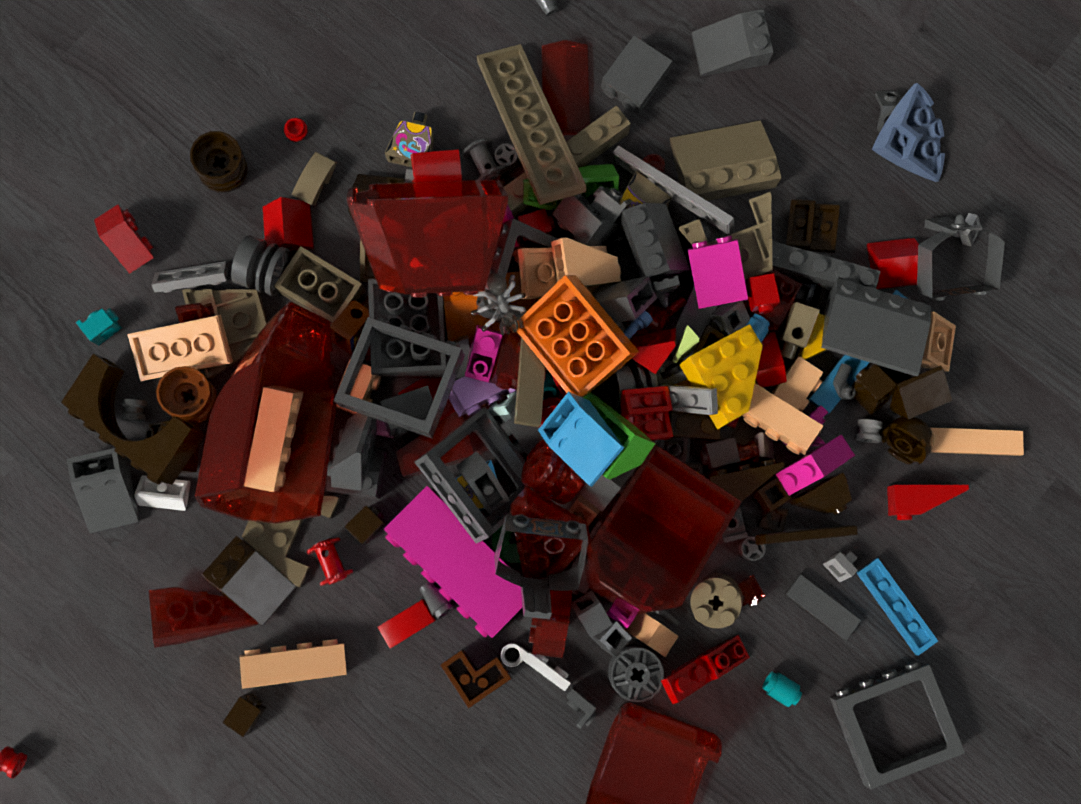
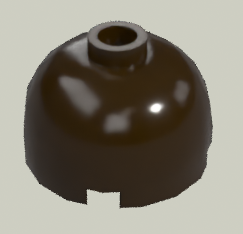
M900 417L894 419L883 431L882 442L883 444L887 443L890 447L887 451L897 460L910 465L913 462L921 464L933 449L934 435L930 427L923 420L916 417L910 419Z

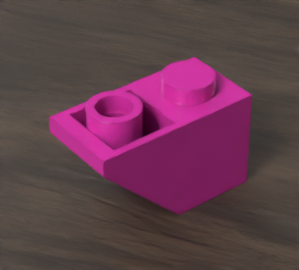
M480 325L476 326L464 376L489 383L502 338L501 331Z

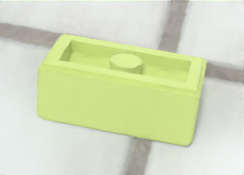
M688 325L680 336L672 359L673 363L679 362L689 354L699 342V337Z

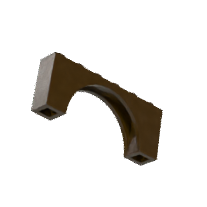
M93 353L61 403L69 409L67 411L68 414L84 421V427L100 434L98 438L101 441L116 447L114 451L117 454L131 460L130 464L140 471H145L150 481L158 485L161 483L173 485L206 434L190 421L174 416L160 432L150 438L140 441L128 439L120 430L114 411L116 389L125 371L110 359Z

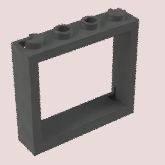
M368 317L334 401L342 408L433 439L465 356L462 348H460L458 343L446 340V343L438 341L437 337L429 333L423 332L422 335L414 333L412 328L405 325H400L399 327L390 325V321L381 317H377L376 320ZM375 331L450 355L425 421L350 396Z

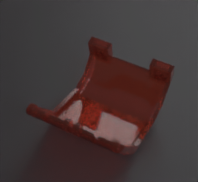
M625 703L616 714L607 735L585 804H693L708 761L718 763L722 755L721 740L712 732L642 706Z

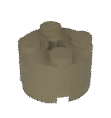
M712 573L701 579L691 595V609L695 619L710 628H724L732 625L738 618L743 605V592L732 577L723 573ZM714 596H719V600L723 602L720 605H716L715 601H713Z

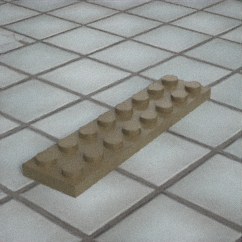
M521 44L477 55V63L539 205L586 192V184Z

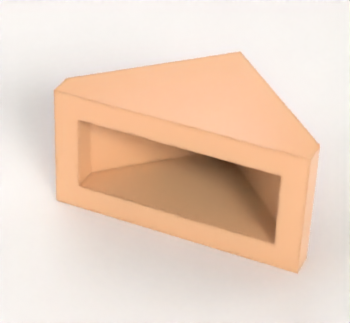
M640 610L627 629L624 628L625 631L664 657L667 656L679 637Z

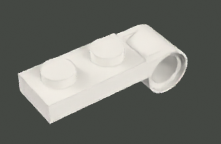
M514 642L508 643L503 647L501 660L506 666L516 667L523 660L563 691H566L571 684L570 680L567 679L569 674L559 666H556L555 669L547 664L549 659L540 652L536 651L533 654ZM508 648H516L519 651L520 656L516 661L512 662L506 659L505 651Z

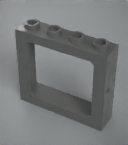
M516 219L502 223L497 230L496 236L498 240L496 246L491 251V264L484 278L493 273L500 274L506 278L518 236L545 248H552L551 242L558 239ZM478 296L476 314L491 319L497 309L493 308L479 313L478 309L489 305L488 298ZM510 310V319L505 318L503 322L501 314H499L496 322L513 328L512 325L523 315L520 314V311Z
M486 407L470 416L415 461V464L475 543L489 538L503 525L506 515H514L544 487L538 475L531 469L523 455L519 453ZM472 431L477 433L516 485V491L508 497L510 500L486 518L440 459V457Z
M913 661L905 665L906 669L898 672L896 669L882 673V678L875 681L873 678L865 679L858 683L859 687L839 689L835 692V696L830 697L863 785L869 789L877 788L965 754L929 664ZM920 680L946 742L876 769L853 707L857 703Z

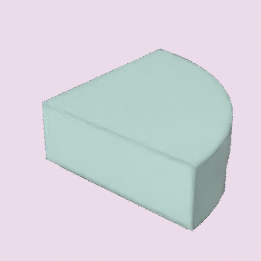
M517 392L508 394V399L499 405L497 401L493 403L488 409L489 413L493 416L510 414L516 405Z

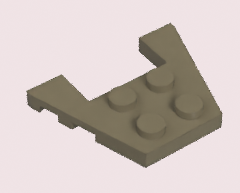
M771 192L749 199L757 222L756 225L727 235L732 236V240H738L745 280L773 270ZM700 219L679 226V230L691 245L695 242L707 241ZM717 240L711 242L707 241V245L717 243Z
M256 289L182 290L189 312L213 306L215 316L221 315L233 362L205 368L204 372L207 379H213L272 337L261 296Z
M262 491L242 534V538L295 586L301 588L310 566L288 558V553L307 510L309 509L332 519L340 498L336 496Z

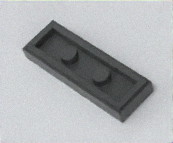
M801 574L797 576L785 593L790 599L844 640H848L861 622L859 618Z

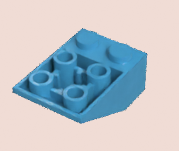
M569 391L538 429L548 446L591 487L624 449V446L591 402Z

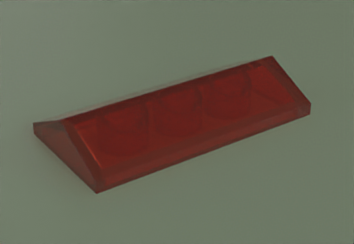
M568 40L542 45L543 93L563 135H576L590 125L588 45Z

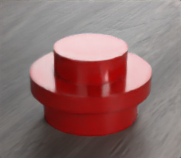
M291 118L284 126V133L289 140L298 142L306 137L308 127L302 119Z

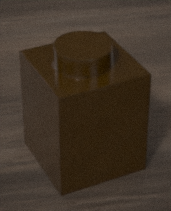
M366 505L344 527L361 544L366 545L386 525L382 520L385 516L377 507L374 506L371 509Z
M244 694L238 698L222 723L244 737L251 732L266 707L262 705L263 701L256 695L249 694L248 696Z

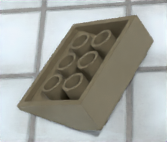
M761 120L671 137L669 139L679 183L706 201L776 188L781 180L776 154Z

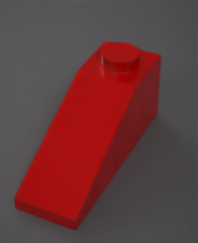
M969 485L888 486V516H897V520H912V516L921 515L969 490Z

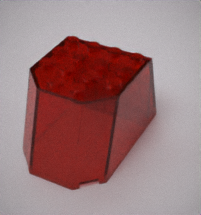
M499 179L370 184V190L360 192L355 187L348 189L347 204L379 289L386 292L411 294L412 297H425L427 293H437L438 296L453 295V292L476 295L479 291H485L508 204V194Z
M655 444L643 463L638 466L616 497L588 541L584 570L589 588L630 616L682 606L741 501Z

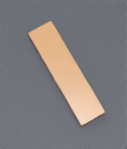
M930 428L934 435L931 453L1024 455L1023 431Z

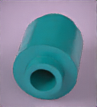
M771 671L762 686V689L766 691L768 696L786 707H790L792 704L795 706L802 696L800 685L779 672L776 674Z

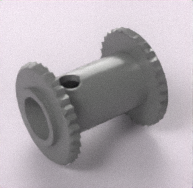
M482 138L472 142L462 153L464 158L473 159L481 175L476 181L479 186L489 185L501 179L507 172L505 166L498 167L489 151L493 143L490 138Z

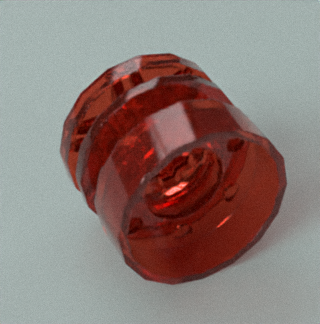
M545 440L540 441L532 449L524 463L521 474L522 483L526 487L533 488L537 493H543L546 498L557 504H565L571 501L584 483V480L548 446Z

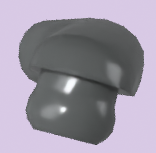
M842 363L833 380V385L841 399H852L855 396V389L847 381L852 367Z

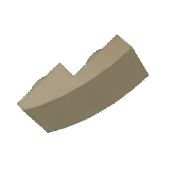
M315 152L300 175L292 195L310 205H316L324 184H329L337 162Z

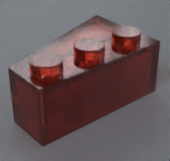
M456 411L439 422L433 439L420 435L397 451L396 455L402 476L410 478L423 474L415 464V461L465 421L464 416L459 417ZM469 434L440 457L446 466L460 463L474 453Z

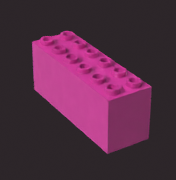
M428 486L384 528L388 533L385 538L395 548L401 546L406 551L403 556L412 565L419 564L424 569L421 574L430 583L436 582L441 587L439 592L448 601L453 599L459 605L457 610L464 618L469 619L471 617L477 623L475 628L483 637L486 638L489 635L493 638L523 607L521 587L495 574V552L484 541L475 543L446 503ZM499 557V561H500L501 563L505 564L506 566H508V565Z

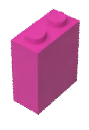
M732 236L717 238V243L707 245V241L692 243L693 248L688 249L699 309L747 300L748 295L738 240H732Z
M841 434L802 456L776 473V476L788 495H791L825 477L854 457L855 454Z

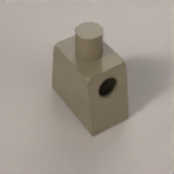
M798 302L788 305L778 337V342L784 343L781 350L783 358L794 360L797 349L806 348L819 314V309ZM793 330L797 332L796 339L792 336Z

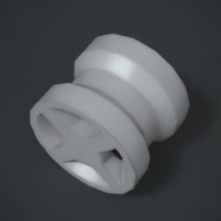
M869 419L858 420L859 433L856 434V440L880 443L881 436L879 431L883 427V422Z

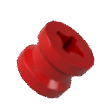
M6 746L0 752V772L3 771L7 774V777L14 779L23 769L27 761V754L22 752L16 753L12 747Z

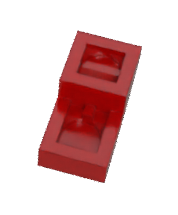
M422 599L377 628L391 649L430 625L436 619L432 616L425 600Z

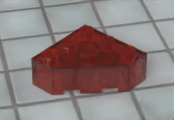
M527 487L522 490L511 504V514L513 516L522 514L530 518L564 522L577 521L581 524H586L588 542L590 541L587 521ZM515 532L523 576L547 578L550 574L561 573L581 551L583 540Z

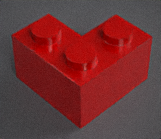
M118 204L94 219L100 239L130 274L154 258L151 251L154 247L146 236L141 238L137 233L139 228L128 209L123 211Z

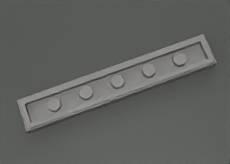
M619 145L613 151L616 164L633 175L638 171L672 197V200L727 235H730L735 229L734 217Z

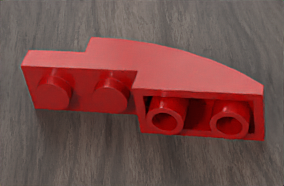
M736 635L676 668L670 675L662 679L661 682L671 703H679L710 681L719 679L750 657L739 635Z

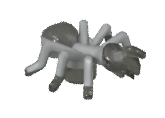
M493 273L486 276L483 280L485 291L467 290L469 295L483 296L485 303L484 307L471 311V315L474 316L487 310L496 311L493 317L481 328L483 332L497 321L499 314L502 317L499 325L501 335H505V332L509 335V328L512 330V333H515L518 329L517 321L520 328H524L522 319L516 317L513 313H509L510 310L520 311L522 315L527 312L525 307L509 304L526 297L525 293L510 297V292L516 285L514 281L515 275H510L508 281L510 285L508 288L506 279L500 274Z

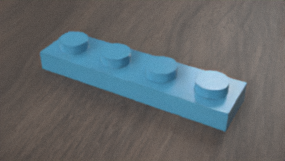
M879 558L873 559L856 572L915 655L919 656L938 642Z

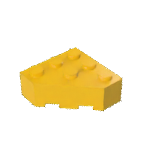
M750 324L689 356L680 364L681 369L692 386L717 388L718 414L709 415L717 429L744 415L750 408L763 346Z

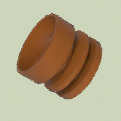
M187 366L175 367L166 372L159 380L156 390L157 401L165 412L172 417L175 416L193 423H202L209 419L218 403L217 391L213 384L200 371ZM187 396H190V397L194 396L195 399H194L193 401H192V400H188V401H187V400H186V397H187Z

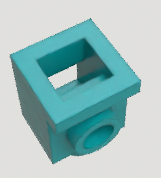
M111 308L96 310L88 316L85 322L81 320L76 322L86 337L98 346L122 329L117 322L120 318Z

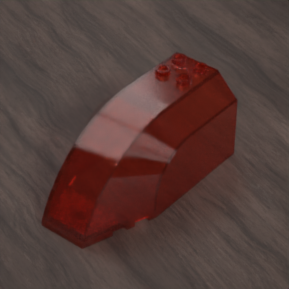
M289 302L265 325L254 339L219 393L211 411L195 498L200 507L240 520L276 524L321 516L337 403L334 401L337 389H333L332 375H335V368L331 365L329 353L333 352L329 320L293 302ZM277 385L301 390L304 393L296 421L295 433L290 445V458L284 468V472H286L284 485L277 491L270 492L246 487L244 482L263 387Z

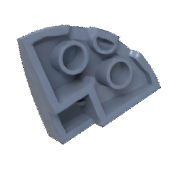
M916 83L908 90L892 111L881 129L872 150L909 172L931 181L939 182L945 153L940 151V139L944 137L943 125L940 118H935L931 108L934 104L933 100L924 88Z

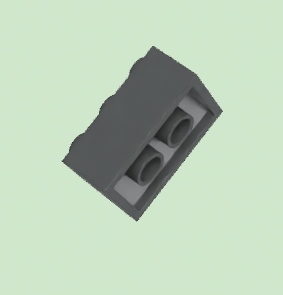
M643 203L622 210L620 221L641 277L649 276L651 283L690 271L666 204Z
M356 413L347 420L345 428L340 429L339 445L335 444L333 451L334 460L329 461L327 476H331V487L362 491L377 442V419Z

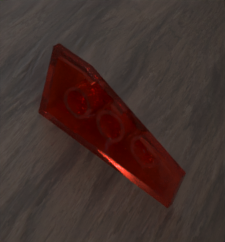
M180 587L149 590L154 648L182 644L258 625V622L226 596L208 594V592L188 591Z

